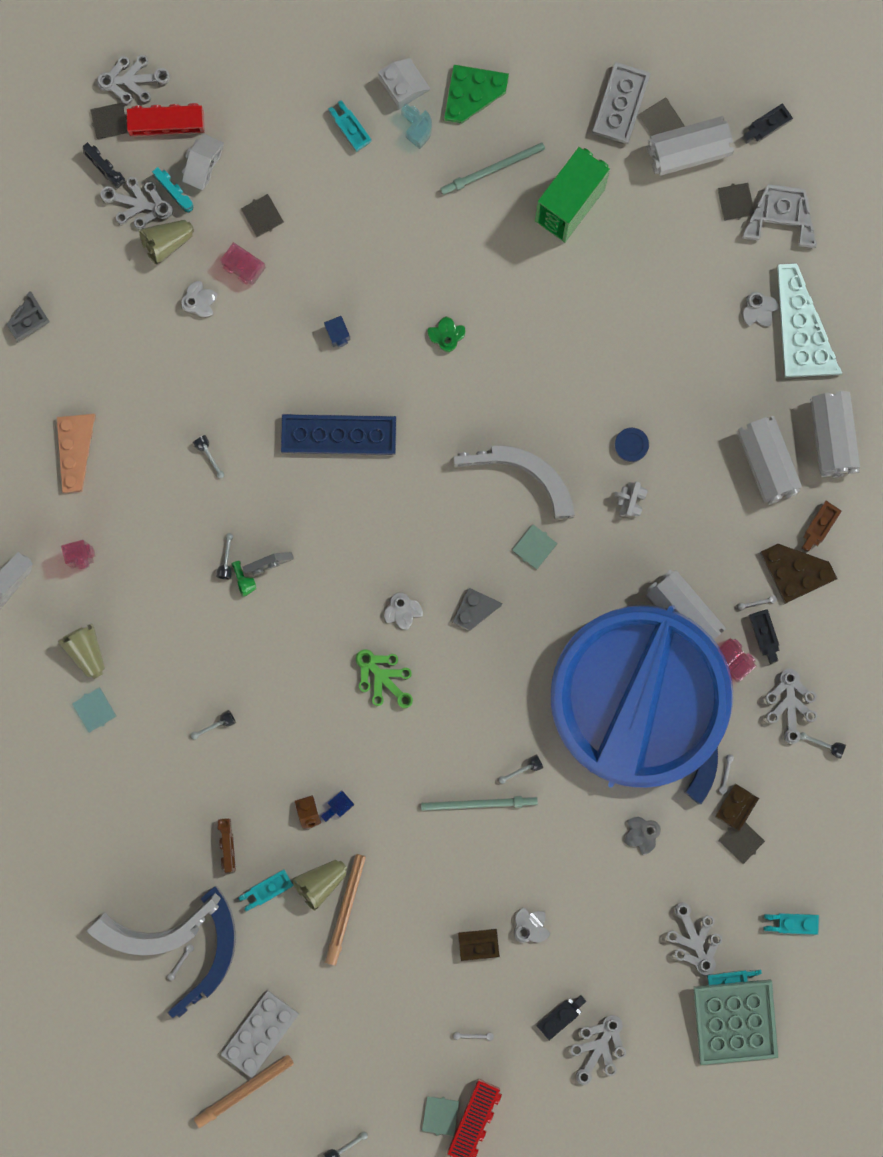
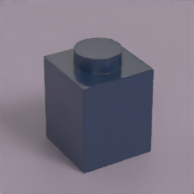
M342 316L324 322L333 347H343L348 344V341L351 339Z

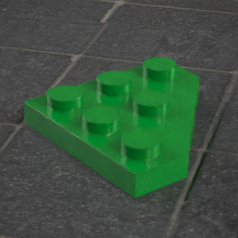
M454 65L444 120L464 123L471 116L489 106L494 100L505 95L509 73Z

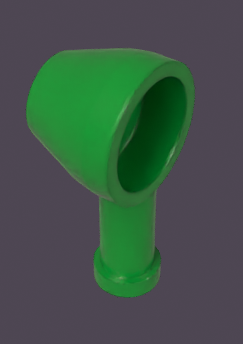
M241 561L231 563L237 577L241 596H247L255 591L254 578L244 577Z

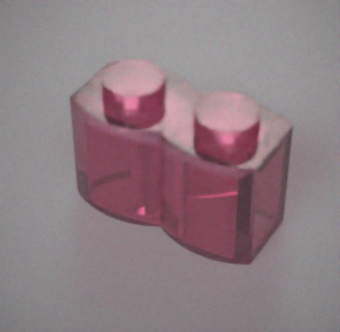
M729 638L719 648L727 661L731 677L738 683L757 667L754 664L756 660L749 653L745 654L741 650L743 646L738 640Z

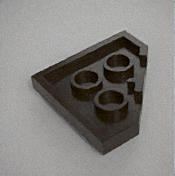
M776 544L760 552L785 604L838 579L829 561L790 547Z

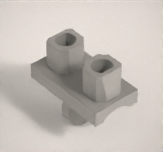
M637 481L635 483L628 482V486H623L621 492H615L614 497L619 498L617 505L621 506L619 515L624 517H637L641 515L642 507L635 503L637 498L644 500L648 492L647 489L641 487V483Z

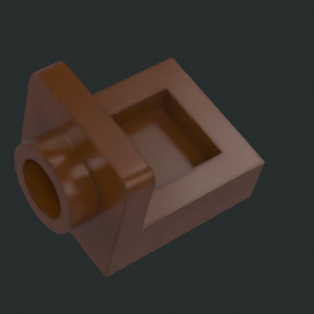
M313 795L294 801L303 829L313 828L321 824Z

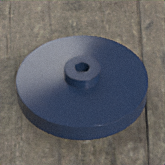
M631 427L622 430L615 440L616 453L627 462L641 460L649 449L647 435L638 428Z

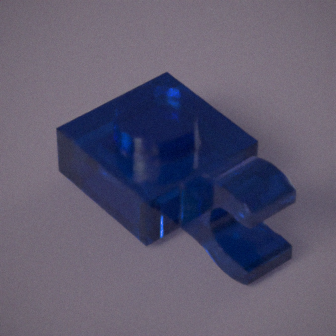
M340 791L328 802L331 808L321 817L325 822L335 814L342 817L354 806V803L343 791Z

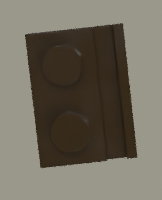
M735 783L715 817L740 832L760 798Z
M497 929L458 932L461 961L500 957Z

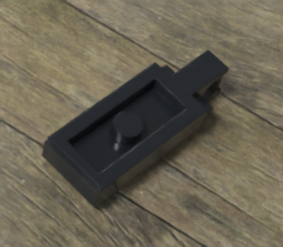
M782 103L752 122L748 127L749 131L743 135L742 139L746 144L754 139L757 142L763 140L792 121L793 117Z
M88 142L83 145L84 155L116 188L125 183V178L121 172L113 170V165L109 160H104L100 156L101 153L96 146H91Z
M768 609L749 614L760 652L763 656L767 655L770 664L779 661L776 654L777 651H780L779 642Z
M582 995L574 1001L569 998L536 1026L550 1041L582 1012L580 1007L587 1001Z

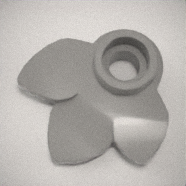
M196 281L187 288V295L182 298L181 306L185 311L195 312L200 317L211 316L213 311L210 305L215 302L217 293L210 289H203L202 282ZM192 300L194 304L190 305L188 301Z
M752 292L746 300L747 307L743 311L744 321L748 326L757 321L762 326L769 327L772 323V312L778 310L780 306L773 297H764L760 292ZM758 299L759 304H753L752 300Z
M404 593L394 594L390 601L391 605L385 609L384 613L386 623L396 621L398 626L404 630L410 628L413 617L423 616L420 604L415 600H409L408 596ZM399 599L404 601L401 606L397 605Z
M522 908L517 913L515 918L517 926L514 930V936L519 942L526 943L531 940L539 943L550 936L551 933L542 927L545 922V912L536 911L529 914L525 908ZM522 929L527 930L525 937L520 935Z

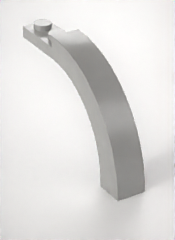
M491 446L490 454H488V451L476 452L477 455H469V453L464 452L454 456V467L507 464L528 472L541 483L548 493L553 506L554 518H574L573 503L566 485L556 471L536 455L515 447Z
M215 893L186 921L167 931L157 933L134 931L118 924L104 912L88 928L87 932L102 944L120 952L134 955L165 953L190 941L199 931L198 927L205 921L204 916L208 913L211 915L218 909L219 906L217 904L221 898Z

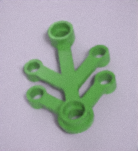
M367 649L357 653L356 663L361 667L359 689L362 692H368L371 688L368 682L369 669L375 674L373 704L381 706L384 702L382 696L383 683L398 698L397 702L400 707L409 708L413 703L412 696L409 693H403L388 677H401L407 680L412 675L409 668L380 669L375 664L388 663L394 666L398 663L397 655H374ZM363 656L369 657L367 663L362 662ZM391 656L396 657L395 663L389 662ZM404 670L409 671L410 674L408 677H404L402 675V672ZM362 683H367L368 689L363 690L361 688ZM376 697H381L382 701L381 703L376 704L374 702V699ZM407 697L409 699L408 704H403L401 702L402 698Z

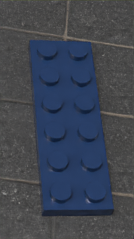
M282 414L281 453L396 455V416Z

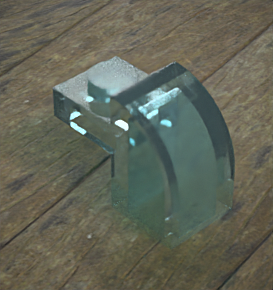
M405 104L401 109V113L412 123L411 127L406 131V138L421 149L432 133L431 117L426 110L419 115L420 112L417 108Z

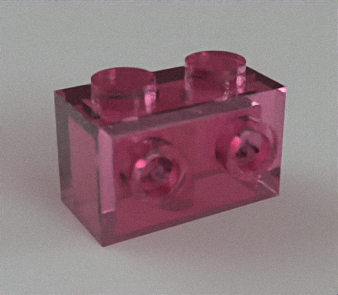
M234 242L220 260L223 265L222 268L227 273H235L239 276L238 279L246 285L249 283L253 286L266 268L264 262Z
M85 540L61 545L65 564L70 568L78 567V569L90 567L89 564L94 563L93 557H96L94 548Z

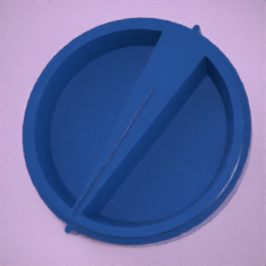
M650 605L627 606L607 612L590 621L565 646L555 666L551 683L552 715L563 743L581 765L600 778L609 781V787H613L615 784L629 787H656L675 782L691 774L703 765L717 749L728 728L733 708L732 677L722 651L714 639L700 625L685 615L676 612L675 605L669 606L668 609Z

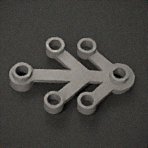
M139 55L137 61L124 76L116 77L122 69H127L130 66L129 59L126 56H122L110 72H104L98 76L97 84L103 91L111 90L121 98L124 105H130L133 101L131 94L124 92L117 86L124 84L139 96L142 103L147 104L151 101L150 93L144 91L135 83L157 82L164 85L169 82L170 75L165 68H158L154 74L135 75L141 68L149 64L147 56ZM141 59H146V62L143 64H141L139 61ZM126 60L127 64L121 65V62ZM161 75L166 76L164 80L159 79ZM110 80V83L105 85L104 81ZM148 95L149 97L148 99L143 100L142 96ZM129 96L130 99L128 101H124V97Z
M129 177L126 183L132 189L136 198L117 194L110 186L104 187L101 190V197L106 203L116 201L134 206L116 215V220L121 225L126 224L129 218L145 209L152 212L144 217H137L134 220V225L139 230L145 228L147 223L156 218H169L173 212L171 204L161 200L156 191V185L153 182H147L144 188L148 194H151L155 203L147 202L135 177ZM132 180L136 181L133 186L129 185V182ZM149 185L154 186L153 190L151 191L147 190V187ZM108 193L112 194L110 199L106 198ZM166 208L167 211L165 213H161L160 209ZM125 216V220L119 221V217ZM141 220L143 221V225L138 226L137 222Z
M793 669L784 670L780 675L781 683L773 692L766 695V702L774 704L778 701V696L786 689L787 697L773 712L768 713L766 718L769 723H776L779 720V716L787 708L788 730L784 734V739L789 744H796L801 738L800 732L796 730L795 708L805 716L808 722H814L818 717L815 711L809 710L795 697L794 688L804 696L805 701L808 703L814 702L817 698L815 692L809 691L799 682V674ZM788 675L793 676L792 682L787 680ZM809 693L814 696L812 701L807 699ZM769 695L775 696L774 702L769 701ZM809 713L814 714L815 717L813 720H810L808 718ZM771 714L776 716L775 721L770 720L769 716ZM791 733L796 734L795 740L790 739Z
M678 903L675 906L674 912L677 917L682 918L690 939L679 935L674 930L667 933V939L670 942H677L694 949L698 957L687 954L683 949H677L674 956L679 961L685 960L696 965L699 973L709 975L716 968L713 957L718 945L722 943V936L717 933L711 935V944L705 954L703 945L710 927L715 923L714 918L706 915L702 920L703 925L700 933L697 935L689 916L691 912L689 905ZM681 907L686 908L685 914L679 912ZM708 917L712 919L710 925L705 923V919ZM671 933L676 934L675 940L669 938ZM714 936H719L720 941L718 943L713 942ZM679 951H683V958L677 957ZM706 961L710 964L708 969L703 968V963Z
M607 1016L603 1024L593 1027L585 1026L580 1030V1035L584 1039H589L592 1034L604 1033L601 1039L571 1046V1053L574 1056H580L582 1052L594 1049L585 1068L578 1070L576 1073V1080L579 1084L587 1085L591 1082V1072L601 1054L605 1062L606 1074L609 1076L616 1074L617 1068L612 1062L608 1047V1041L611 1036L616 1048L614 1050L615 1056L619 1059L626 1056V1049L622 1046L619 1035L623 1024L618 1016ZM616 1022V1028L611 1029L609 1024ZM584 1029H588L590 1031V1034L588 1036H584L582 1034ZM575 1046L580 1047V1052L577 1054L573 1052ZM618 1049L624 1050V1054L622 1056L617 1055ZM609 1066L614 1067L613 1073L607 1072ZM582 1074H587L588 1078L587 1080L582 1081L580 1079V1076Z

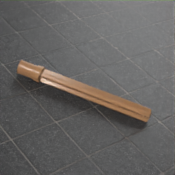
M360 854L355 855L332 941L328 946L329 949L325 960L327 964L336 966L339 953L342 950L341 944L366 859L365 856Z
M286 1055L213 1106L206 1108L204 1112L194 1118L197 1126L201 1128L211 1120H215L217 1116L294 1064L292 1058Z

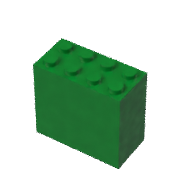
M578 147L538 200L535 222L566 243L605 191L610 172L608 164L601 159L597 160L594 158L592 152L588 149Z

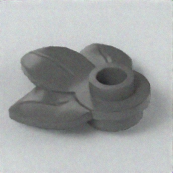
M641 817L631 818L627 822L632 830L628 832L624 842L629 846H639L641 854L647 855L656 846V838L661 832L660 825L656 821H646ZM652 827L654 833H648L647 828Z

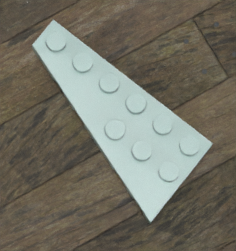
M779 264L777 272L784 377L842 375L841 368L835 359L836 356L830 347L828 337L814 308L812 298L806 289V284L798 265Z

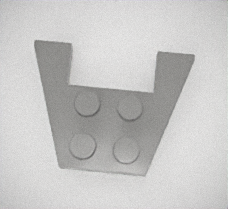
M768 184L742 239L759 241L762 222L801 227L799 246L816 248L817 242L811 222L806 189Z

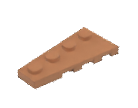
M95 414L57 417L63 493L83 492Z

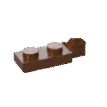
M825 501L805 531L803 538L806 541L801 549L808 553L813 545L818 547L842 510Z
M218 819L217 829L222 833V838L219 839L220 849L223 850L221 868L224 869L225 873L235 872L236 864L231 819Z

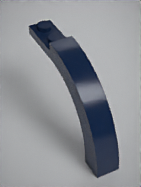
M718 747L710 758L697 769L691 784L684 792L699 805L707 797L716 776Z
M214 886L200 899L205 903L215 893L221 898L217 904L219 906L218 909L211 914L217 932V950L214 962L203 981L168 1012L172 1018L175 1016L180 1018L188 1011L186 1007L191 1002L196 1004L203 997L201 995L202 992L208 998L222 983L231 966L236 945L235 922L230 906L217 886Z

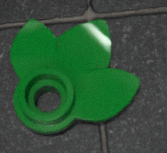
M445 316L440 320L438 327L428 328V336L433 343L439 344L443 351L451 352L457 347L458 341L464 338L465 326L459 325L455 327L454 321L450 317Z

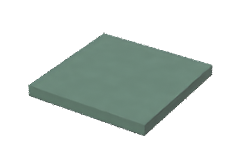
M771 979L693 986L700 1065L778 1058Z

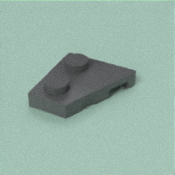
M31 291L26 295L27 299L23 305H19L15 315L7 323L17 342L50 322Z
M292 552L273 553L243 566L245 574L259 575L264 572V569L276 568L280 566L279 564L293 560L294 557Z
M469 588L453 623L471 631L490 614L499 609L502 603Z

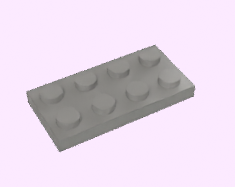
M615 62L592 134L625 144L629 143L650 78V72Z
M267 991L221 1055L253 1078L299 1013L273 993Z

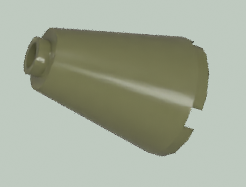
M180 220L143 228L139 231V236L143 247H146L149 251L147 255L154 264H158L193 236L194 229L190 222Z
M92 623L88 624L86 628L83 629L81 627L64 636L63 639L58 640L59 645L87 677L92 676L95 679L103 674L102 671L105 667Z
M333 860L295 876L292 879V883L299 895L306 899L305 903L315 911L346 877L345 871H347V867L342 861Z

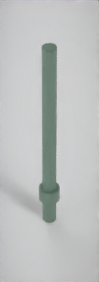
M543 142L466 177L456 178L452 183L441 187L440 190L443 195L455 189L458 191L464 188L466 184L545 150Z
M514 796V798L428 802L421 803L422 811L504 806L522 808L524 805H538L537 797L522 798V796Z

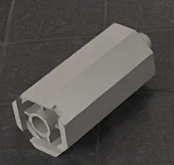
M723 116L650 136L648 140L649 145L646 146L648 155L652 156L654 161L652 163L654 174L659 173L660 176L729 157L734 152V148L729 146V143L733 142L728 123L724 121Z
M838 391L836 394H830L829 392L812 396L810 403L821 477L832 476L837 478L843 477L846 472L848 474L859 473L860 462L850 392Z
M765 417L747 424L748 428L744 430L743 427L739 428L736 432L763 501L771 505L778 502L783 496L790 498L797 495L802 486L775 417Z
M670 569L660 578L662 580L661 583L655 582L646 590L648 593L646 598L653 606L668 609L669 606L675 605L676 612L696 622L713 639L726 630L724 625L677 570L673 572Z

